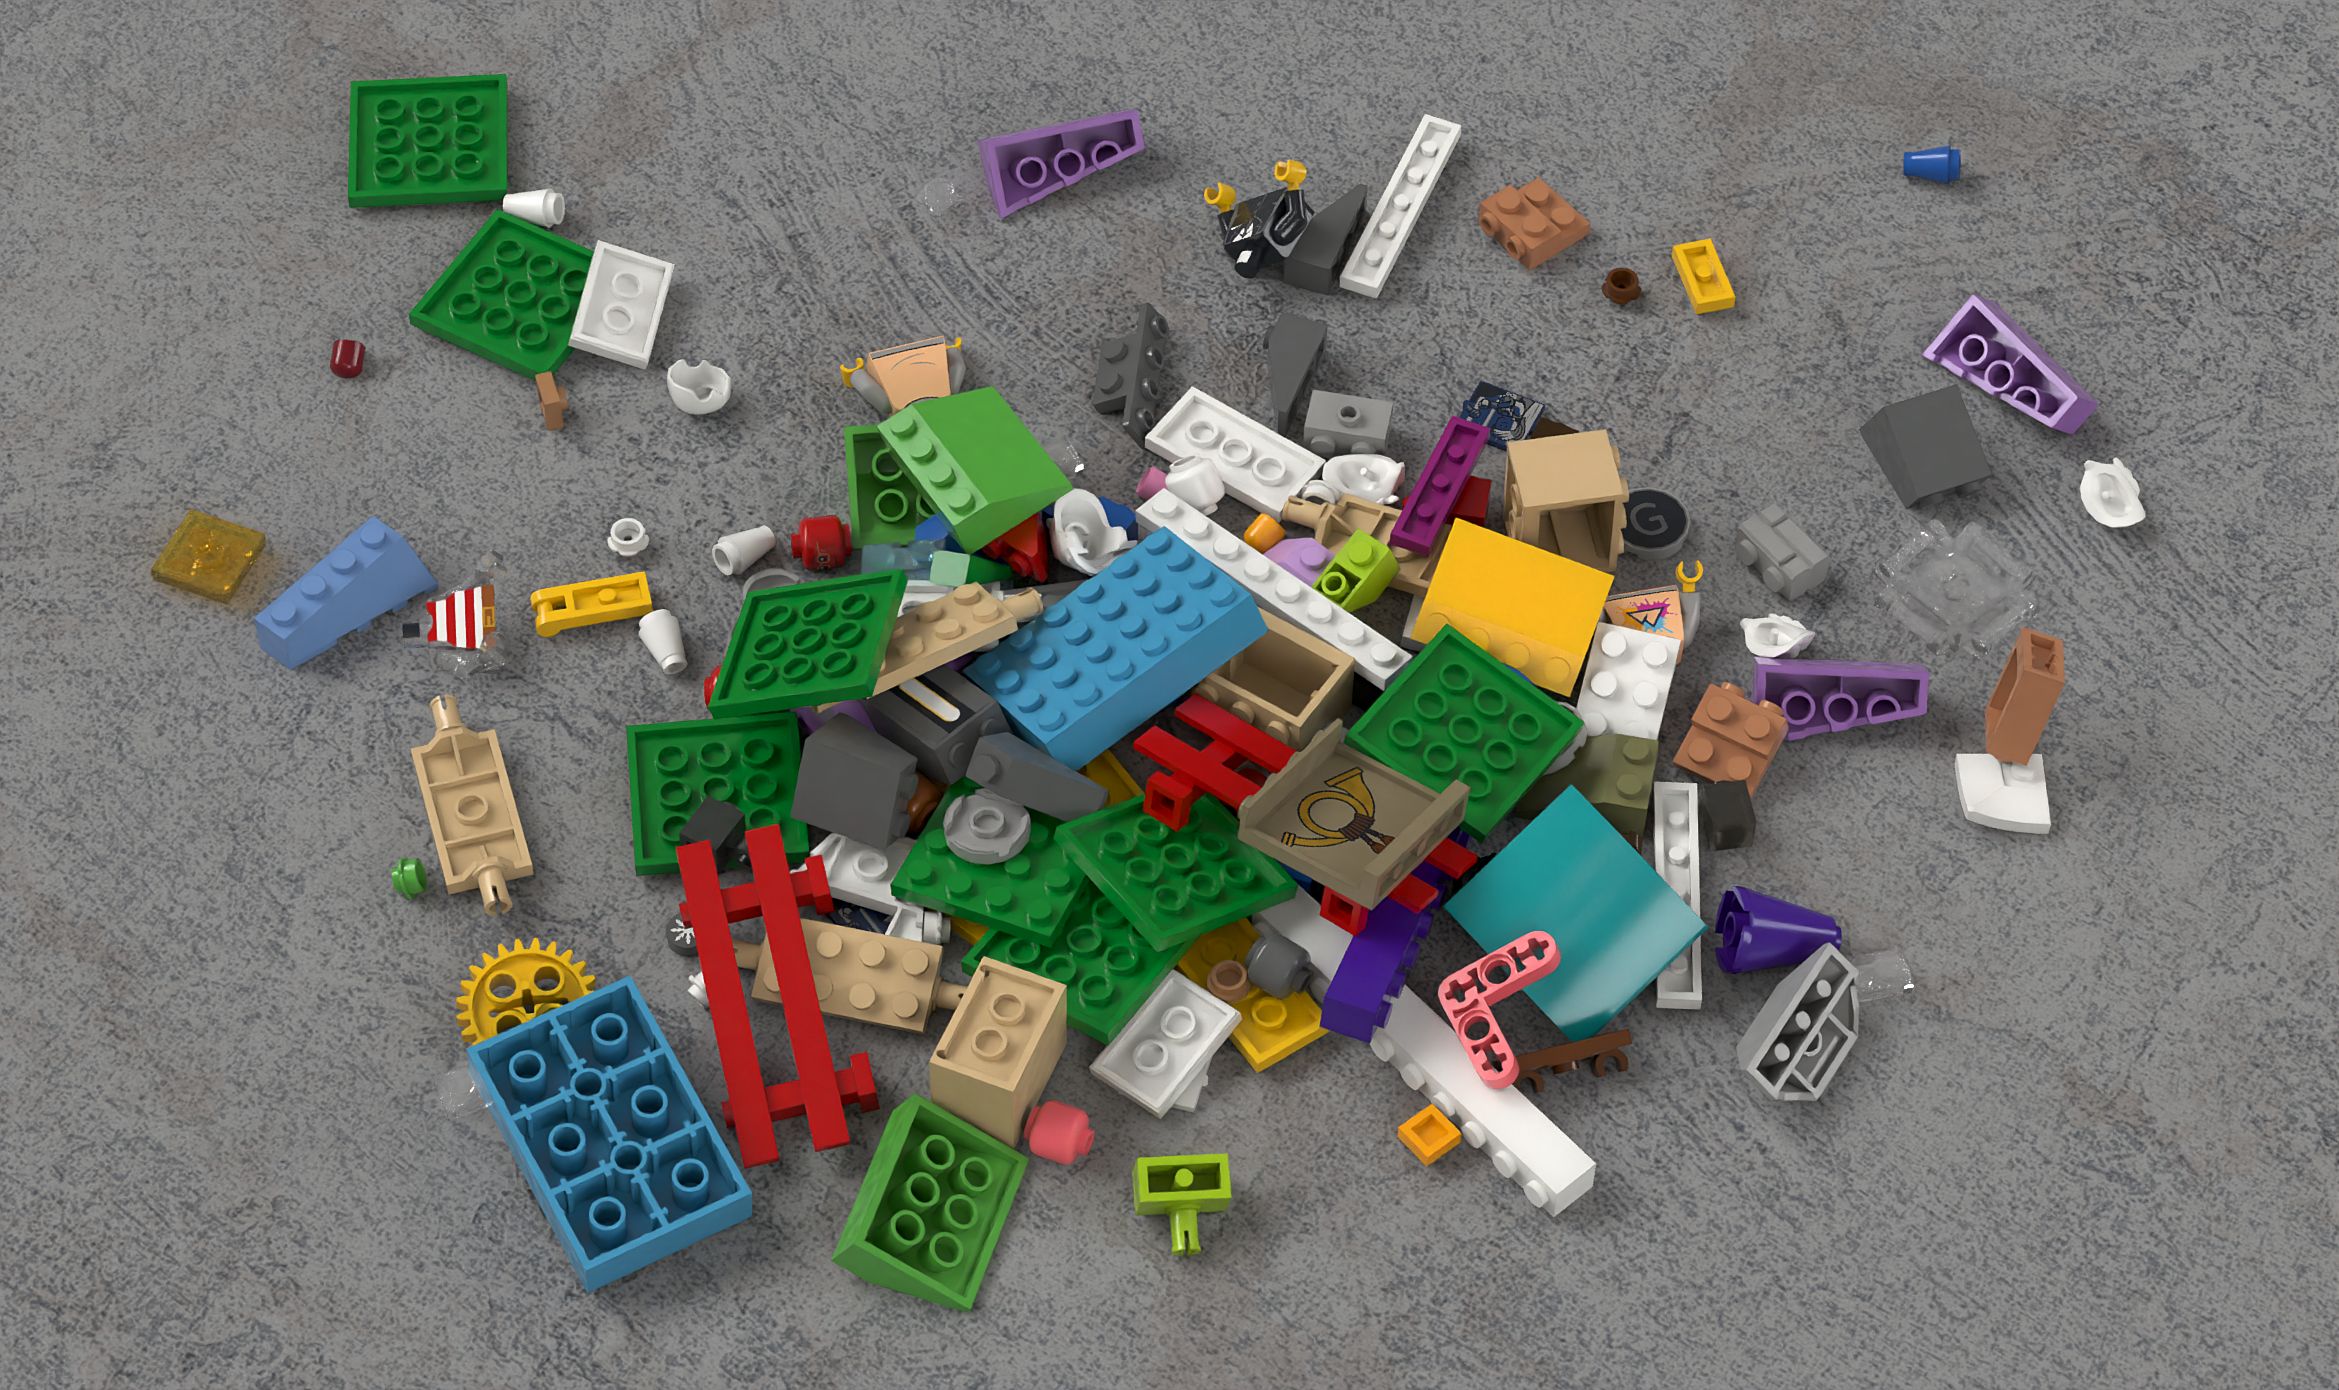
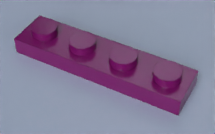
M1453 415L1451 416L1390 533L1391 545L1429 557L1489 440L1490 428Z

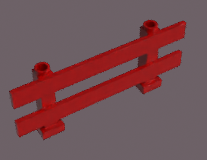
M1195 693L1175 709L1174 716L1214 738L1215 741L1200 752L1155 725L1135 740L1133 749L1174 772L1169 777L1158 770L1148 778L1143 812L1178 832L1188 824L1191 805L1207 792L1239 810L1244 799L1249 795L1254 796L1262 787L1234 772V770L1250 759L1272 773L1278 774L1287 765L1289 759L1296 751ZM1446 837L1421 863L1426 861L1458 879L1477 862L1478 855ZM1409 873L1387 897L1418 914L1438 896L1439 890ZM1325 886L1319 915L1356 937L1366 928L1369 909Z
M779 824L744 831L755 882L726 889L720 888L710 839L675 847L687 902L679 904L684 929L693 928L729 1095L728 1101L721 1102L727 1128H736L744 1169L780 1161L772 1122L807 1114L815 1152H820L851 1144L842 1106L860 1102L862 1113L880 1109L867 1052L850 1055L852 1067L834 1071L798 908L815 904L817 915L835 912L822 854L805 858L807 870L790 874ZM763 916L799 1076V1080L765 1088L729 929V924Z

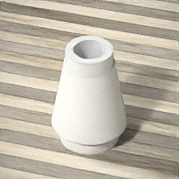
M551 188L506 194L503 200V212L528 223L551 228L553 224L559 225L562 222L565 202L563 195L555 193Z
M763 525L759 528L721 537L718 540V544L712 548V556L716 566L723 574L740 575L770 549L774 548L776 540L773 532Z
M665 609L656 610L645 615L639 622V637L660 667H662L664 673L672 675L685 669L688 662L685 658L686 655L678 619L675 616H671L670 611Z

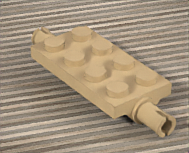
M1343 493L1337 504L1325 502L1322 505L1291 495L1288 497V501L1285 502L1282 512L1284 521H1291L1313 528L1316 533L1315 540L1334 555L1338 554L1358 528L1390 548L1401 568L1388 587L1424 598L1452 529L1451 525L1445 524L1429 557L1390 544V533L1402 510Z
M974 582L959 586L952 593L934 601L924 602L916 609L897 617L872 697L1017 631L1016 622L1033 614L1043 612V604L1038 592L1033 587H1030L1026 591L1001 602L995 599L980 584ZM843 701L810 707L817 715L822 713L823 710Z
M444 695L447 706L446 710H444L440 696H437L430 702V710L433 713L437 728L435 736L428 745L411 748V754L448 895L480 887L486 914L498 916L495 900L499 901L501 912L505 914L513 905L505 881L534 875L496 732L493 729L477 733L468 729L461 721L456 698L452 695Z
M800 918L821 1014L925 1035L928 1018L932 1010L937 1011L938 1007L956 1010L968 987L944 982V978L940 976V966L944 953L943 946ZM767 932L765 940L762 941L761 945L732 939L737 966L755 970L756 973L751 998L754 1001L783 1006Z

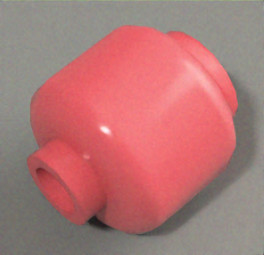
M1049 1100L1042 1107L1037 1105L1031 1111L1025 1126L1024 1138L1029 1141V1148L1033 1154L1061 1165H1069L1076 1160L1079 1154L1083 1156L1088 1154L1095 1132L1089 1129V1117L1085 1111L1057 1100Z

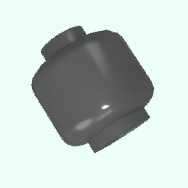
M1279 933L1270 935L1267 938L1264 936L1260 937L1253 944L1245 959L1244 966L1248 968L1249 981L1280 1000L1289 997L1294 991L1301 994L1313 976V971L1308 969L1310 953Z

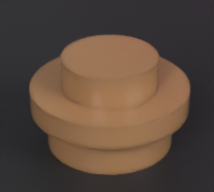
M1221 961L1210 970L1207 976L1208 992L1225 1003L1241 1001L1248 995L1251 988L1248 971L1237 961Z

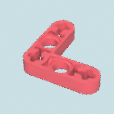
M1544 931L1527 933L1449 975L1439 986V1000L1481 1080L1492 1089H1503L1510 1086L1519 1074V1065L1489 1006L1549 975L1558 967L1561 959L1559 947L1552 936ZM1537 947H1541L1544 951L1545 957L1541 960H1537L1532 951ZM1518 956L1525 967L1521 972L1514 960ZM1503 965L1511 968L1510 976L1505 982L1493 984L1488 981L1489 974L1495 967ZM1477 978H1479L1485 989L1482 993H1480L1474 982ZM1462 989L1465 992L1466 1000L1458 1003L1454 992ZM1479 1021L1489 1023V1032L1483 1039L1471 1040L1467 1037L1468 1030L1474 1023ZM1492 1049L1502 1063L1503 1070L1497 1074L1492 1070V1065L1485 1054Z

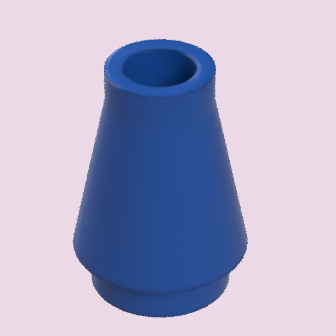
M1951 145L1904 153V176H1915L1949 184L1950 181H1959L1960 149H1951Z

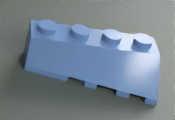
M372 516L254 618L260 648L292 670L337 645L339 637L350 631L356 630L359 633L371 626L372 619L390 609L395 613L408 605V599L421 592L425 595L439 588L438 583L405 538Z

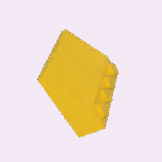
M1455 518L1410 638L1428 644L1447 623L1498 661L1520 671L1533 684L1570 697L1615 576Z

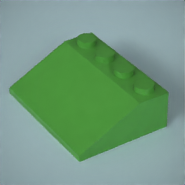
M993 386L911 404L877 425L893 460L963 551L969 555L1074 489L1069 480Z
M877 425L844 427L853 550L915 546L916 527L931 518L935 513L891 457Z
M913 1094L894 1109L890 1115L831 1261L869 1283L968 1312L971 1310L1029 1158L918 1094Z

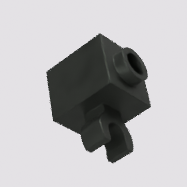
M707 796L680 830V846L710 839L718 875L731 858L742 868L753 871L744 833L746 831L745 814L730 802H720Z

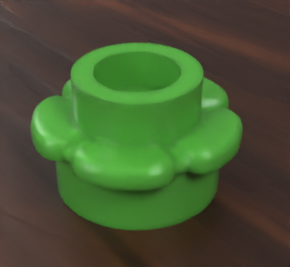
M407 857L399 859L397 867L392 869L394 888L398 893L403 892L406 894L408 899H414L415 894L423 893L427 890V876L424 865L419 858L409 860Z

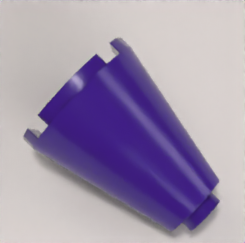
M1731 886L1733 891L1726 890L1723 894L1715 923V933L1723 934V948L1715 947L1719 968L1724 973L1738 974L1802 964L1822 945L1828 942L1838 951L1840 949L1842 931L1839 926H1836L1835 920L1831 916L1743 886Z

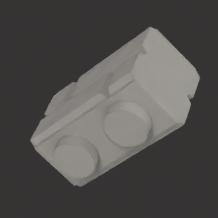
M1774 503L1762 510L1758 516L1755 514L1742 522L1738 527L1735 544L1738 557L1744 564H1752L1762 574L1766 586L1771 591H1779L1791 602L1803 595L1807 589L1811 590L1824 582L1827 577L1830 557L1777 504Z

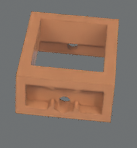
M2022 627L1985 708L1986 753L2005 763H2012L2013 761L2027 766L2065 684L2063 640Z

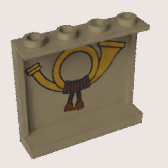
M1337 718L1324 731L1319 730L1303 751H1296L1289 759L1287 765L1278 774L1272 773L1267 778L1263 788L1254 796L1249 795L1244 799L1237 815L1238 819H1240L1237 839L1362 906L1373 910L1464 820L1471 787L1455 780L1441 794L1341 743L1340 735L1343 721Z

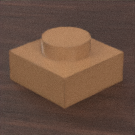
M551 371L535 375L538 399L547 430L563 428L562 411L568 410L564 387L555 386Z

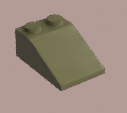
M1623 734L1586 737L1583 748L1579 745L1573 753L1575 758L1567 766L1555 773L1543 775L1517 804L1515 817L1534 820L1572 784L1619 834L1630 835L1631 831H1634L1638 835H1642L1643 839L1659 741Z

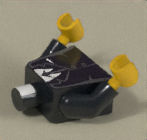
M1288 159L1287 163L1278 161L1274 170L1275 177L1280 181L1287 182L1288 187L1236 204L1234 210L1231 209V206L1235 203L1236 192L1232 187L1218 182L1219 192L1210 187L1205 189L1204 197L1207 203L1219 207L1221 214L1217 217L1224 239L1223 246L1228 256L1236 261L1235 270L1240 276L1248 279L1254 278L1260 268L1284 261L1290 255L1315 212L1305 202L1304 189L1299 187V184L1304 181L1307 172L1306 167L1302 163Z

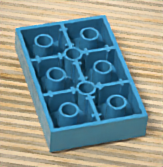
M1163 526L1158 531L1148 535L1144 541L1126 554L1116 558L1108 567L1094 577L1081 583L1077 589L1062 600L1049 606L1041 615L1023 628L1013 632L1009 638L991 651L981 655L974 663L964 669L963 673L969 682L998 701L1014 736L1077 771L1269 630L1252 594L1167 527Z
M631 976L625 977L466 1049L469 1074L587 1293L752 1217V1192Z

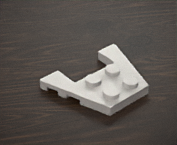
M832 832L810 852V857L822 854L831 897L894 916L885 935L922 942L924 906L892 896L890 886L916 840L907 837L898 838L886 850H882ZM806 863L798 870L792 869L790 874L807 870ZM805 907L798 908L799 916H801Z

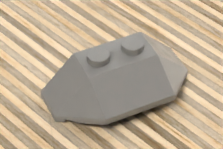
M1830 942L1822 945L1776 986L1736 1047L1741 1072L1770 1101H1817L1858 1038L1859 1002L1856 986L1859 985V971Z

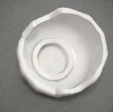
M681 359L668 369L667 383L669 394L676 407L683 412L694 415L711 413L722 408L730 398V377L723 369L711 366L707 360H702L697 367H689L686 361Z

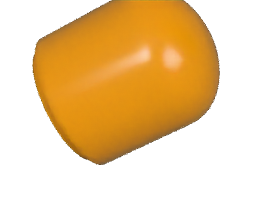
M1261 513L1245 531L1244 542L1263 554L1282 540L1286 534L1282 526L1265 513Z

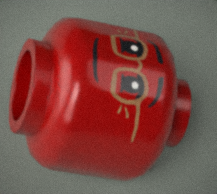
M836 515L804 518L799 523L798 533L790 535L793 559L801 558L804 568L808 571L840 568L844 565L846 557L852 556L849 525L842 524L840 518Z

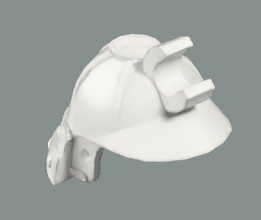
M1074 488L1051 504L1054 508V518H1047L1046 524L1050 529L1049 534L1054 552L1053 555L1068 567L1079 570V572L1089 576H1095L1108 567L1116 558L1123 556L1137 546V540H1127L1126 531L1121 526L1111 527L1109 525L1104 508L1098 498L1084 489Z

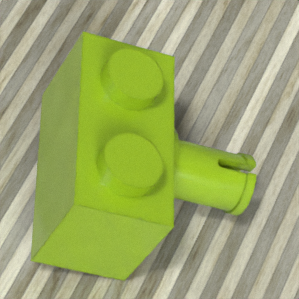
M1228 1153L1139 1157L1132 1170L1135 1216L1159 1214L1170 1216L1172 1255L1183 1256V1251L1186 1249L1185 1238L1187 1256L1200 1253L1197 1214L1200 1212L1226 1211L1232 1198Z

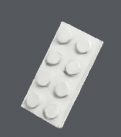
M1193 386L1145 437V448L1172 463L1192 454H1199L1201 458L1211 459L1225 487V493L1260 513L1269 515L1278 523L1283 519V507L1285 502L1288 501V497L1293 495L1301 499L1303 486L1308 485L1312 480H1318L1323 474L1324 464L1326 463V460Z

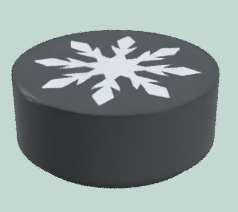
M681 913L675 915L670 919L666 928L669 947L675 953L682 956L698 955L693 928L684 929Z

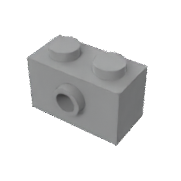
M1313 390L1304 426L1303 448L1321 457H1337L1350 454L1385 456L1392 426L1393 402Z

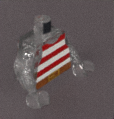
M493 549L484 551L478 558V569L472 572L464 581L440 596L430 597L426 602L427 622L402 625L404 648L428 647L432 669L446 672L462 680H469L479 673L500 674V665L505 664L507 661V654L503 649L509 647L510 642L498 631V609L494 585H490V579L494 581L505 579L507 569L500 564L503 561V556Z

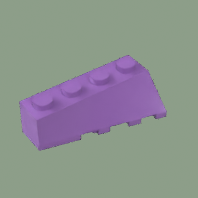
M1125 109L978 140L985 179L1000 219L1065 186L1067 187L1080 181V179L1098 170L1100 171L1145 149L1138 110Z
M1975 294L1968 299L1922 354L1924 357L1969 380L1988 393L2010 403L2013 407L2045 425L2071 435L2078 430L2099 405L1994 301Z
M1754 657L1751 702L1759 705L1761 700H1767L1782 708L1784 711L1782 717L1787 719L1789 726L1783 741H1792L1806 738L1809 735L1830 731L1848 730L1850 727L1870 723L1878 724L1926 714L1929 671L1923 664Z

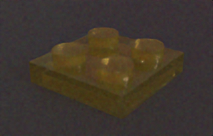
M190 509L151 568L153 580L228 605L266 546L265 534Z

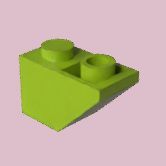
M1358 528L1311 588L1350 613L1375 602L1401 568L1390 548Z

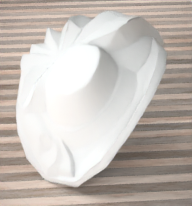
M1376 454L1343 455L1334 457L1324 464L1322 478L1336 488L1340 498L1345 493L1382 505L1394 504L1400 501V498L1394 496L1393 493L1404 482L1405 465L1404 462L1396 463L1389 457Z
M2117 457L2113 458V465L2098 463L2092 460H2087L2084 463L2085 473L2080 486L2081 499L2087 511L2097 522L2112 528L2129 527L2139 523L2146 517L2143 506L2138 499L2140 492L2138 483L2133 478L2132 472L2124 467Z
M1769 614L1768 618H1744L1740 621V626L1745 632L1746 646L1752 653L1760 657L1795 658L1801 650L1807 648L1815 636V632L1806 630L1800 622L1793 621L1790 617L1784 615L1780 617L1776 614Z

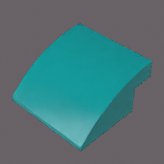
M1572 784L1443 906L1488 954L1533 931H1544L1552 936L1561 953L1558 967L1549 975L1524 987L1522 990L1572 1042L1594 1037L1709 928ZM1541 947L1532 950L1537 960L1545 957ZM1519 956L1514 958L1521 972L1525 967ZM1500 965V967L1510 976L1511 968L1508 966Z

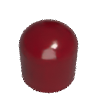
M338 339L334 341L330 361L331 371L340 378H354L362 372L366 347L362 343L353 340Z

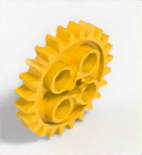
M534 938L530 949H524L520 939H515L514 951L508 952L500 943L498 944V957L496 959L484 952L482 954L484 968L481 969L473 965L469 967L470 976L474 981L461 980V991L467 995L456 998L457 1009L464 1011L456 1015L457 1024L461 1027H467L461 1032L463 1043L475 1041L472 1045L474 1046L498 1035L506 1027H516L563 1006L559 1004L562 1000L570 1003L594 992L590 990L596 986V978L594 975L582 977L586 972L585 961L571 965L573 960V951L571 949L558 956L556 942L554 941L548 946L546 951L540 950L538 938ZM543 979H553L559 983L555 989L550 991H543L536 986ZM500 986H509L515 990L507 998H498L492 994L493 990ZM532 1004L534 1013L526 1014L523 1005ZM491 1012L498 1013L496 1017L489 1016Z

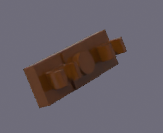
M1629 1029L1618 1030L1517 1055L1515 1057L1519 1065V1074L1512 1085L1521 1092L1519 1082L1525 1077L1531 1081L1534 1093L1542 1092L1544 1090L1543 1078L1534 1070L1552 1066L1553 1074L1563 1073L1580 1068L1578 1060L1594 1056L1591 1068L1596 1077L1606 1076L1603 1063L1607 1057H1612L1615 1060L1618 1072L1628 1070V1059L1622 1051L1618 1050V1047L1632 1044ZM1499 1060L1492 1062L1493 1067L1500 1073L1503 1070L1502 1063Z

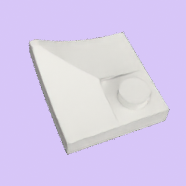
M1991 754L1956 755L1954 764L1958 791L1967 820L2007 831L2035 834L2049 833L2051 821L2042 754H2032L2027 766L2013 761L2012 763H2005L1996 759Z

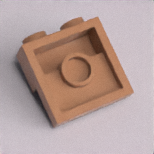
M1539 177L1518 190L1508 185L1480 202L1478 224L1488 236H1493L1506 248V251L1513 259L1519 260L1529 270L1579 241L1590 232V223Z
M1723 682L1721 687L1710 683L1691 718L1692 726L1673 760V765L1750 802L1789 730L1788 721L1782 717L1783 709L1770 701L1761 700L1759 705L1744 699L1746 693L1731 683Z

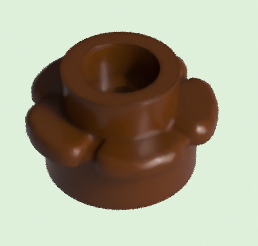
M1615 268L1611 270L1605 279L1606 283L1602 284L1604 296L1610 298L1616 304H1627L1631 300H1636L1641 294V287L1638 286V276L1628 268Z

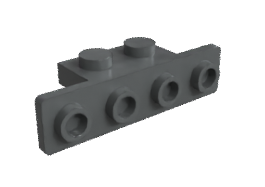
M1149 302L1141 304L1137 333L1102 343L1092 403L1100 415L1125 408L1123 428L1141 449L1145 448V437L1155 427L1154 416L1156 402L1160 395L1159 383L1161 369L1164 366V349L1166 337L1169 335V327L1165 317L1159 314Z

